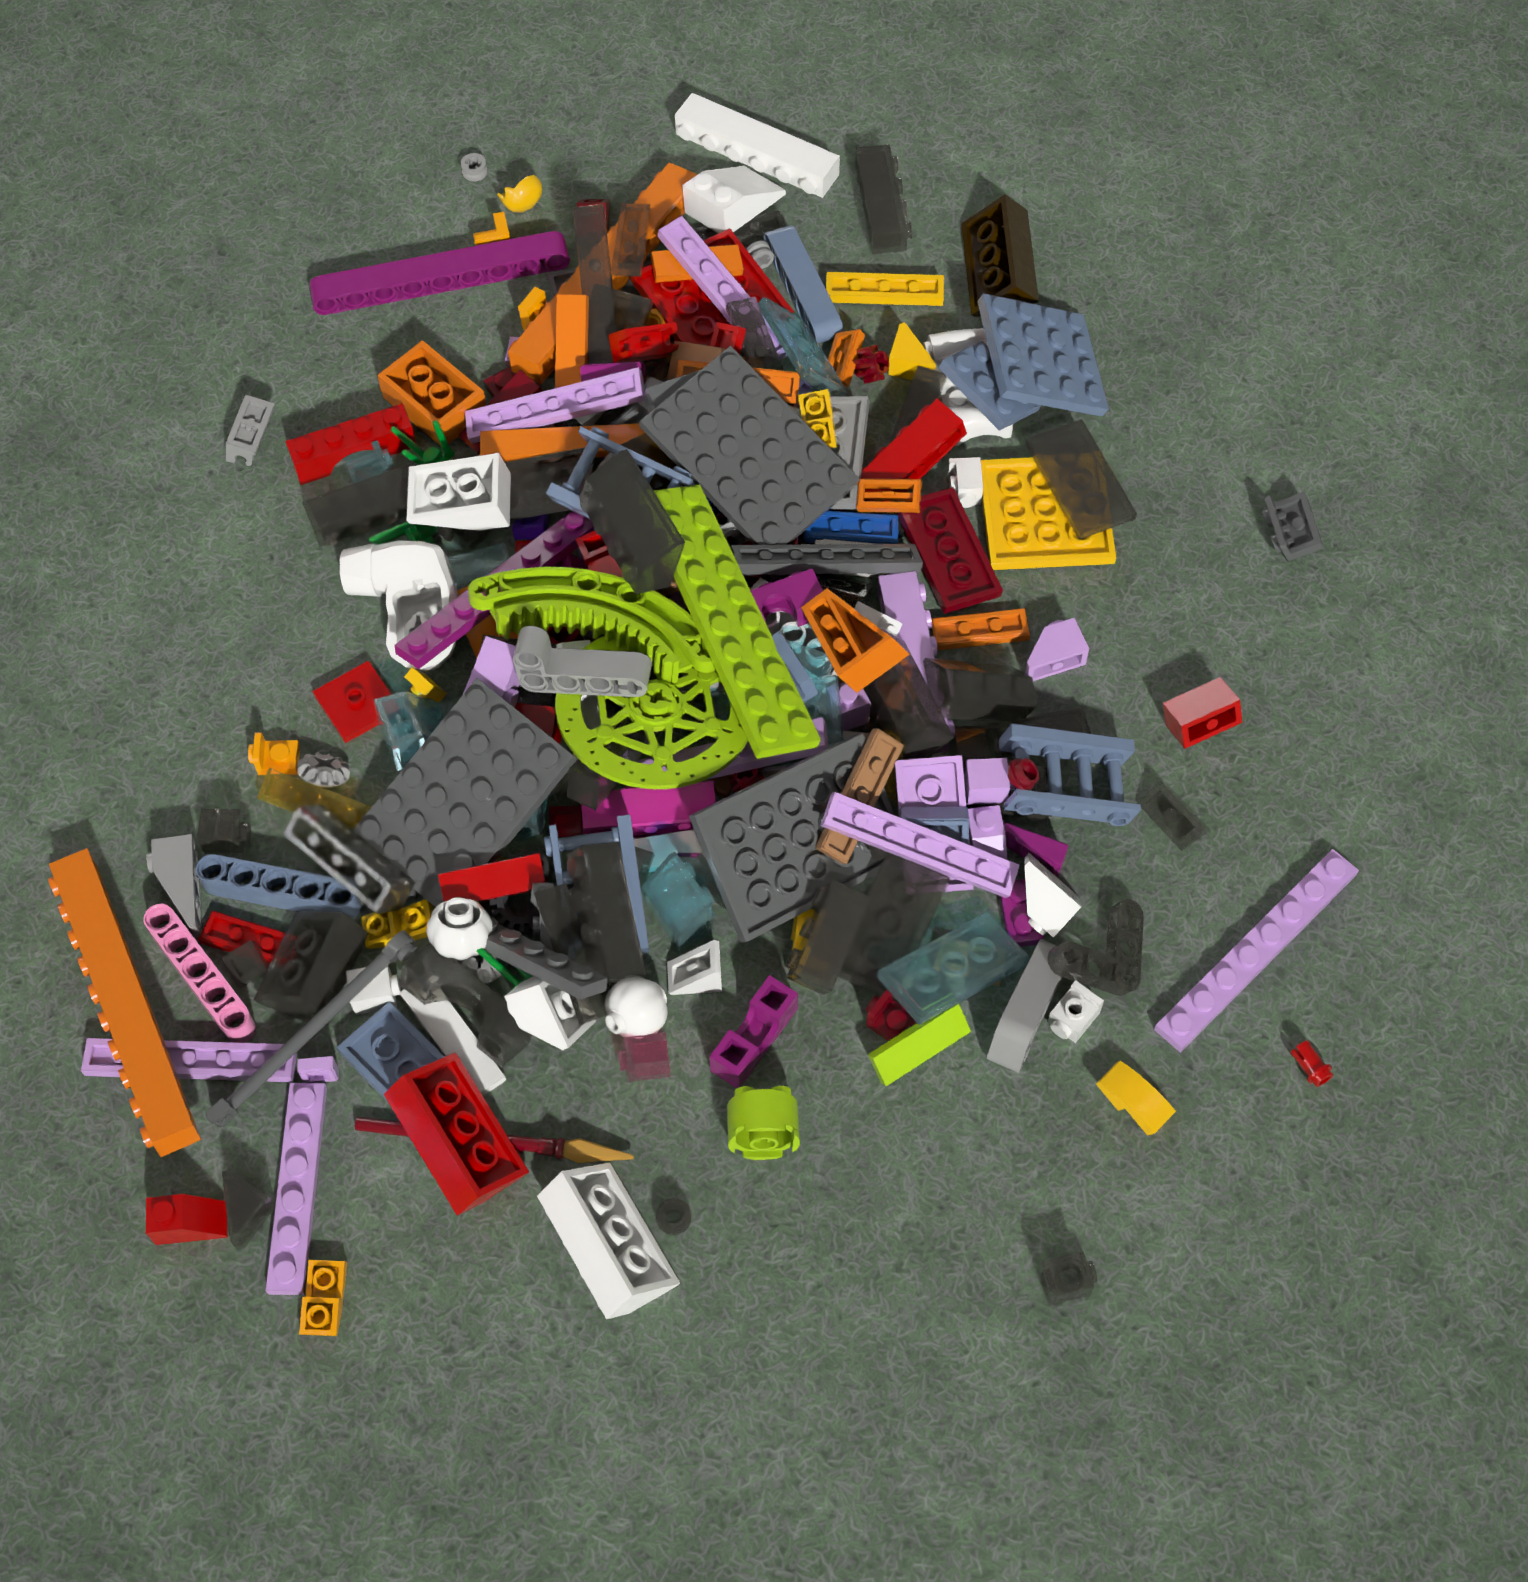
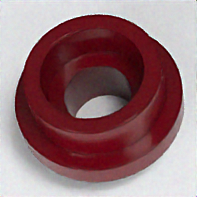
M1017 758L1011 761L1008 766L1009 781L1018 789L1030 790L1039 780L1038 769L1028 758Z

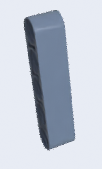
M789 225L764 233V241L768 243L770 250L774 254L772 263L812 343L816 345L835 338L836 333L844 332L841 318L794 226Z
M216 854L206 855L196 864L195 871L203 888L207 893L215 896L341 921L355 918L361 909V903L355 887L351 882L343 879ZM220 872L217 877L209 878L212 873ZM253 878L248 884L240 885L243 880ZM277 885H285L284 888H282L279 891H272L273 888ZM310 891H318L310 898L304 897ZM341 898H350L344 904H337V901Z

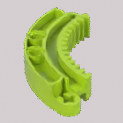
M535 567L495 573L477 578L469 584L468 599L470 605L477 610H490L492 617L496 621V632L505 639H510V632L512 631L519 636V631L526 626L540 627L546 632L549 627L553 626L556 633H559L562 627H566L569 634H572L578 628L582 636L588 631H592L593 638L595 639L603 634L607 643L615 638L617 647L627 644V652L637 650V652L647 655L652 661V666H654V674H661L662 681L672 684L678 682V673L689 670L692 667L703 673L716 670L711 658H707L710 657L691 614L660 593L639 583L587 569Z

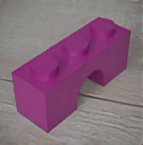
M809 569L804 572H795L789 577L773 583H764L759 588L751 590V593L765 622L766 617L771 613L783 611L792 615L797 626L800 627L809 623L801 607L820 594L823 589L813 569Z
M769 975L751 999L749 1011L740 1027L735 1032L729 1029L709 1056L710 1071L735 1088L742 1087L798 1010V993Z

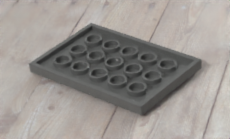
M731 346L640 420L639 427L678 467L692 474L691 479L696 485L700 484L709 500L753 545H789L860 481L851 469Z
M476 678L350 834L436 907L443 902L438 874L494 863L576 762L577 758L481 680Z
M863 733L855 734L689 815L740 942H748L902 862V857L861 841L857 842L847 864H840L815 848L825 828L820 825L830 795L834 792L842 793L866 743ZM883 788L874 808L895 815L885 788Z

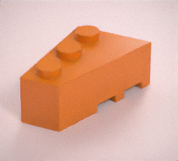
M828 588L801 607L836 674L856 693L910 655L889 634L878 628L873 622L857 612Z

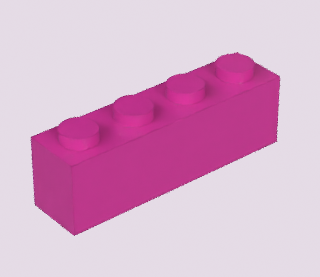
M701 781L693 785L673 789H643L626 786L619 790L593 789L589 792L581 793L584 834L612 831L611 827L618 826L617 816L623 815L631 816L633 838L693 830L689 815L716 803L714 782Z

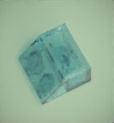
M407 691L374 700L380 731L396 771L402 770L444 719V711L440 704Z
M676 852L668 855L643 884L642 892L645 903L680 952L714 931L713 918L715 913L712 909L714 899L705 885L702 887L698 885L694 879L696 874L691 864L686 859L681 861Z

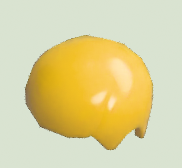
M534 174L526 176L515 188L505 187V193H498L497 196L508 210L515 213L525 212L533 208L542 196V183Z

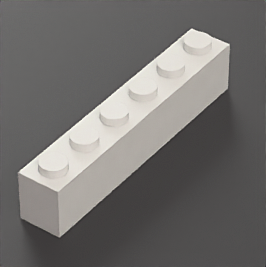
M691 93L675 114L676 135H679L682 139L693 141L704 146L709 151H716L735 162H741L753 167L758 172H764L776 177L783 183H790L803 189L806 193L815 194L823 198L839 176V155L694 93Z

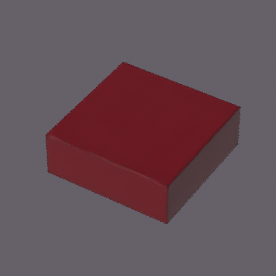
M581 805L549 807V826L556 825L559 838L583 835Z

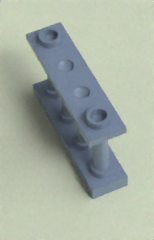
M581 426L578 433L588 443L567 483H563L560 487L551 482L546 494L553 502L663 554L650 524L646 522L643 527L633 522L635 519L633 514L640 503L641 492L646 491L654 474L671 481L667 489L696 485L691 479L692 474L678 466H675L672 470L609 440V435L596 427H592L590 431ZM599 448H602L614 454L615 457L595 496H590L589 500L579 496L580 491L578 488ZM629 461L643 469L622 510L618 509L617 513L606 509L608 504L605 502L624 465Z
M1010 724L999 738L1000 751L1012 752L1016 759H1029V755L1043 756L1047 761L1049 793L1032 791V789H1016L1004 803V810L1017 811L1021 815L1034 813L1107 822L1113 826L1129 824L1141 811V804L1124 802L1121 766L1135 752L1134 740L1019 724ZM1060 759L1074 760L1077 763L1080 797L1063 795ZM1090 762L1104 764L1108 768L1111 801L1094 799Z
M630 815L617 816L618 826L611 827L612 831L559 838L556 825L549 826L550 836L544 837L547 857L553 856L561 913L563 935L557 936L559 953L567 955L574 962V951L627 944L628 947L635 946L636 955L649 953ZM614 844V847L621 846L623 859L616 860V864L563 871L560 851ZM618 877L619 880H626L627 892L620 893L621 897L567 904L565 884ZM623 910V913H630L632 926H626L625 930L579 937L571 936L569 921L571 917Z

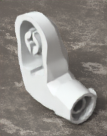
M399 540L378 545L373 543L343 549L341 552L340 578L344 592L347 595L377 597L386 594V608L388 612L386 646L393 659L409 669L412 667L417 669L396 655L394 645L458 597V591L446 554L438 545L422 541ZM456 641L417 670L428 672L439 668L451 657Z

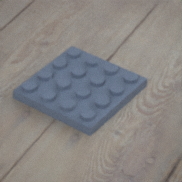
M982 294L977 302L1000 398L1096 416H1103L1109 410L1083 314Z

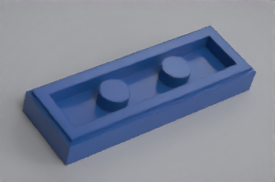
M827 511L804 531L803 542L815 543L816 540L829 539L872 544H898V515Z

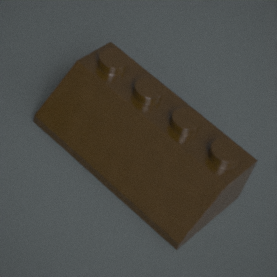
M1004 194L961 223L971 315L974 317L981 316L977 301L983 293L1031 304L1039 302L1028 210Z

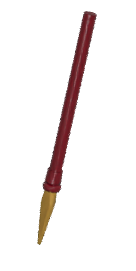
M357 1116L355 1121L356 1131L409 1137L400 1121ZM507 1135L516 1150L536 1152L540 1155L551 1157L555 1155L557 1159L565 1157L577 1163L634 1159L632 1154L582 1138L573 1140L558 1138L556 1141V1138H531Z

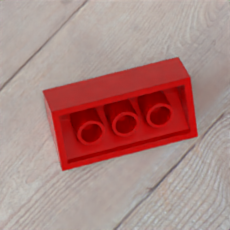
M456 1052L404 1074L384 1093L385 1098L457 1216L484 1203L529 1173V1170Z

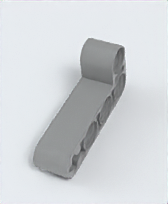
M526 626L519 631L513 656L519 684L528 691L541 693L640 697L647 692L652 667L651 659L639 652L552 648L547 632L536 626Z
M1039 940L998 1023L987 1060L1020 1073L1023 1067L1022 1063L1023 1061L1025 1062L1034 1036L1068 967L1072 951L1046 940Z

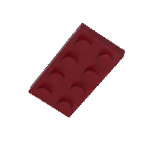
M954 487L921 496L920 513L896 512L910 543L915 544L923 561L922 569L944 614L1001 597L1003 589Z

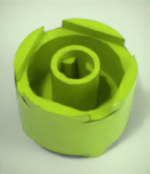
M743 1086L735 1089L734 1097L727 1104L728 1147L731 1152L735 1154V1149L743 1151V1158L768 1160L783 1157V1150L792 1147V1152L799 1148L798 1102L792 1096L789 1087L775 1086L771 1089L755 1090L753 1087Z

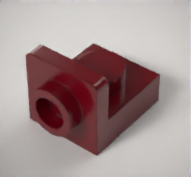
M886 989L881 997L875 995L869 1002L865 1012L867 1013L866 1026L885 1040L890 1041L918 1023L921 1019L892 1000L893 992Z

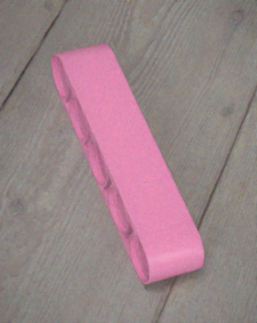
M165 904L151 906L144 915V924L154 941L225 1036L234 1043L249 1041L254 1036L256 1024L245 1004L173 909ZM169 921L165 927L157 928L160 923ZM188 945L184 951L175 953L178 947ZM206 969L202 976L193 977L197 971ZM225 994L222 1000L212 1002L216 995ZM244 1019L240 1026L230 1027L235 1020Z

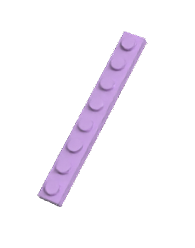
M1332 849L1156 1024L1154 1030L1181 1053L1357 875L1359 870Z

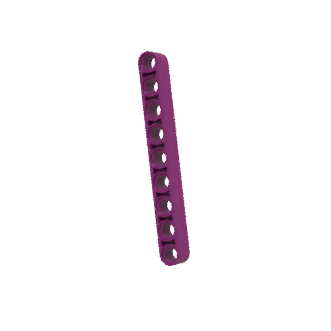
M551 231L320 275L311 279L309 290L313 310L319 315H328L562 270L570 264V257L564 235L557 231Z

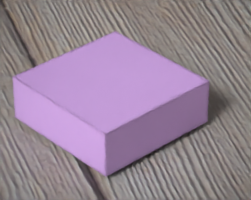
M333 1056L297 1059V1071L304 1083L332 1082L339 1079V1068Z

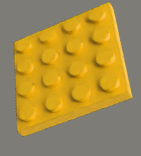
M1101 454L980 460L983 481V515L988 557L993 570L1115 564L1116 550Z

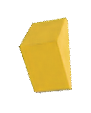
M905 322L899 324L889 356V375L927 384L935 382V361Z

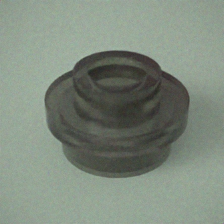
M672 1198L665 1200L657 1208L656 1223L664 1233L678 1235L686 1231L690 1226L692 1214L686 1202ZM672 1212H676L681 1216L680 1220L676 1223H671L667 1220L668 1215Z

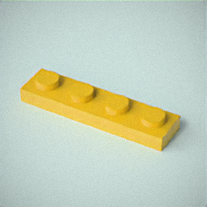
M827 272L826 290L833 303L943 306L944 275Z

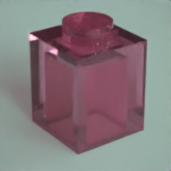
M666 1032L624 1037L625 1049L618 1050L620 1071L627 1070L629 1082L671 1077Z

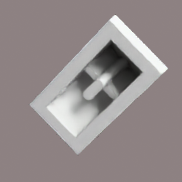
M710 941L667 962L669 994L722 992L719 941Z

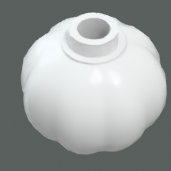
M456 897L442 902L435 907L427 923L426 933L429 942L440 955L447 958L464 960L479 954L476 952L477 949H485L488 936L492 933L493 924L489 914L477 901Z
M627 976L622 978L609 990L605 998L604 1006L607 1013L605 1021L607 1027L614 1034H620L635 1041H644L653 1037L663 1027L668 1015L667 997L664 990L657 983L642 977Z

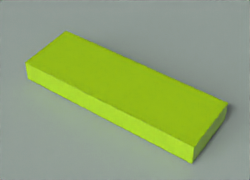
M952 1000L869 1053L868 1057L880 1082L888 1086L970 1033L971 1030L959 1003Z

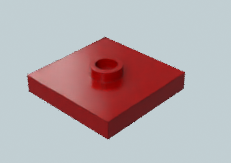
M369 660L312 691L316 701L345 744L401 713L400 706Z

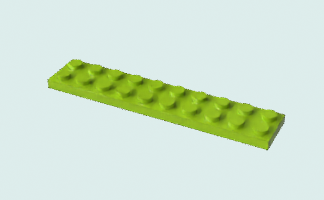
M700 484L641 492L639 498L640 505L756 759L817 748L821 738L784 661L777 652L773 637Z

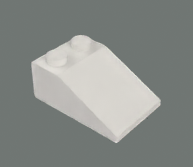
M746 166L702 171L682 185L685 213L717 233L728 229L735 232L786 195L785 189Z
M494 453L410 466L407 500L408 523L477 531L510 526L511 473L500 454Z

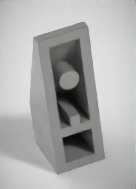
M192 834L151 839V852L146 855L148 870L150 873L154 872L195 939H198L202 932L200 880L195 871L196 864L199 861V848Z

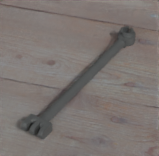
M405 930L397 933L387 943L385 948L381 950V954L226 1100L221 1098L207 1111V1119L217 1127L227 1125L239 1113L236 1109L391 962L394 963L397 959L404 962L409 959L417 949L414 945V939Z

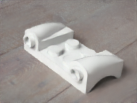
M984 328L928 335L927 342H923V347L936 363L935 385L939 400L963 420L967 434L955 446L981 435H997L1003 438H1009L1012 435L1013 424L999 431L939 369L943 359L983 341L988 346Z

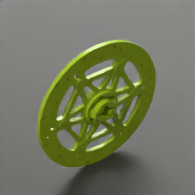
M604 635L588 644L582 650L627 652V644L617 647L615 638L607 643L605 642ZM691 668L681 672L680 674L685 676L679 678L678 682L673 684L662 681L661 674H657V679L649 680L647 692L640 697L624 698L622 696L597 695L601 725L592 730L587 728L582 717V695L556 693L555 712L557 724L564 741L573 754L582 763L601 776L627 786L643 789H673L704 781L730 765L742 752L748 739L731 702L730 716L727 721L714 716L710 686L717 682L722 683L718 673L715 671L703 673ZM697 683L685 694L678 690V688ZM699 693H703L706 712L700 711L688 704V702ZM605 699H609L623 707L622 710L610 719L607 718ZM687 713L703 723L683 720L682 717ZM626 717H629L634 722L614 729ZM674 727L695 731L676 743L672 742ZM644 730L649 745L628 738L625 735ZM654 732H666L664 746L658 745ZM705 736L717 739L709 749L691 759L682 762H675L673 760V754ZM611 742L618 743L652 756L653 763L643 764L624 759L607 750L604 746ZM662 767H666L667 771H663Z

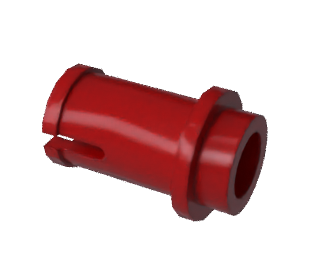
M1308 1040L1297 1045V1051L1293 1049L1290 1052L1291 1056L1295 1058L1307 1074L1309 1084L1313 1083L1316 1087H1320L1333 1077L1331 1072L1332 1066L1323 1062Z

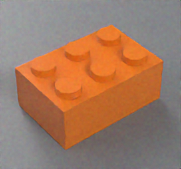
M423 340L377 375L383 398L392 406L403 403L409 420L440 446V441L433 426L434 420L439 422L448 444H450L466 427L465 411L486 406L484 391Z

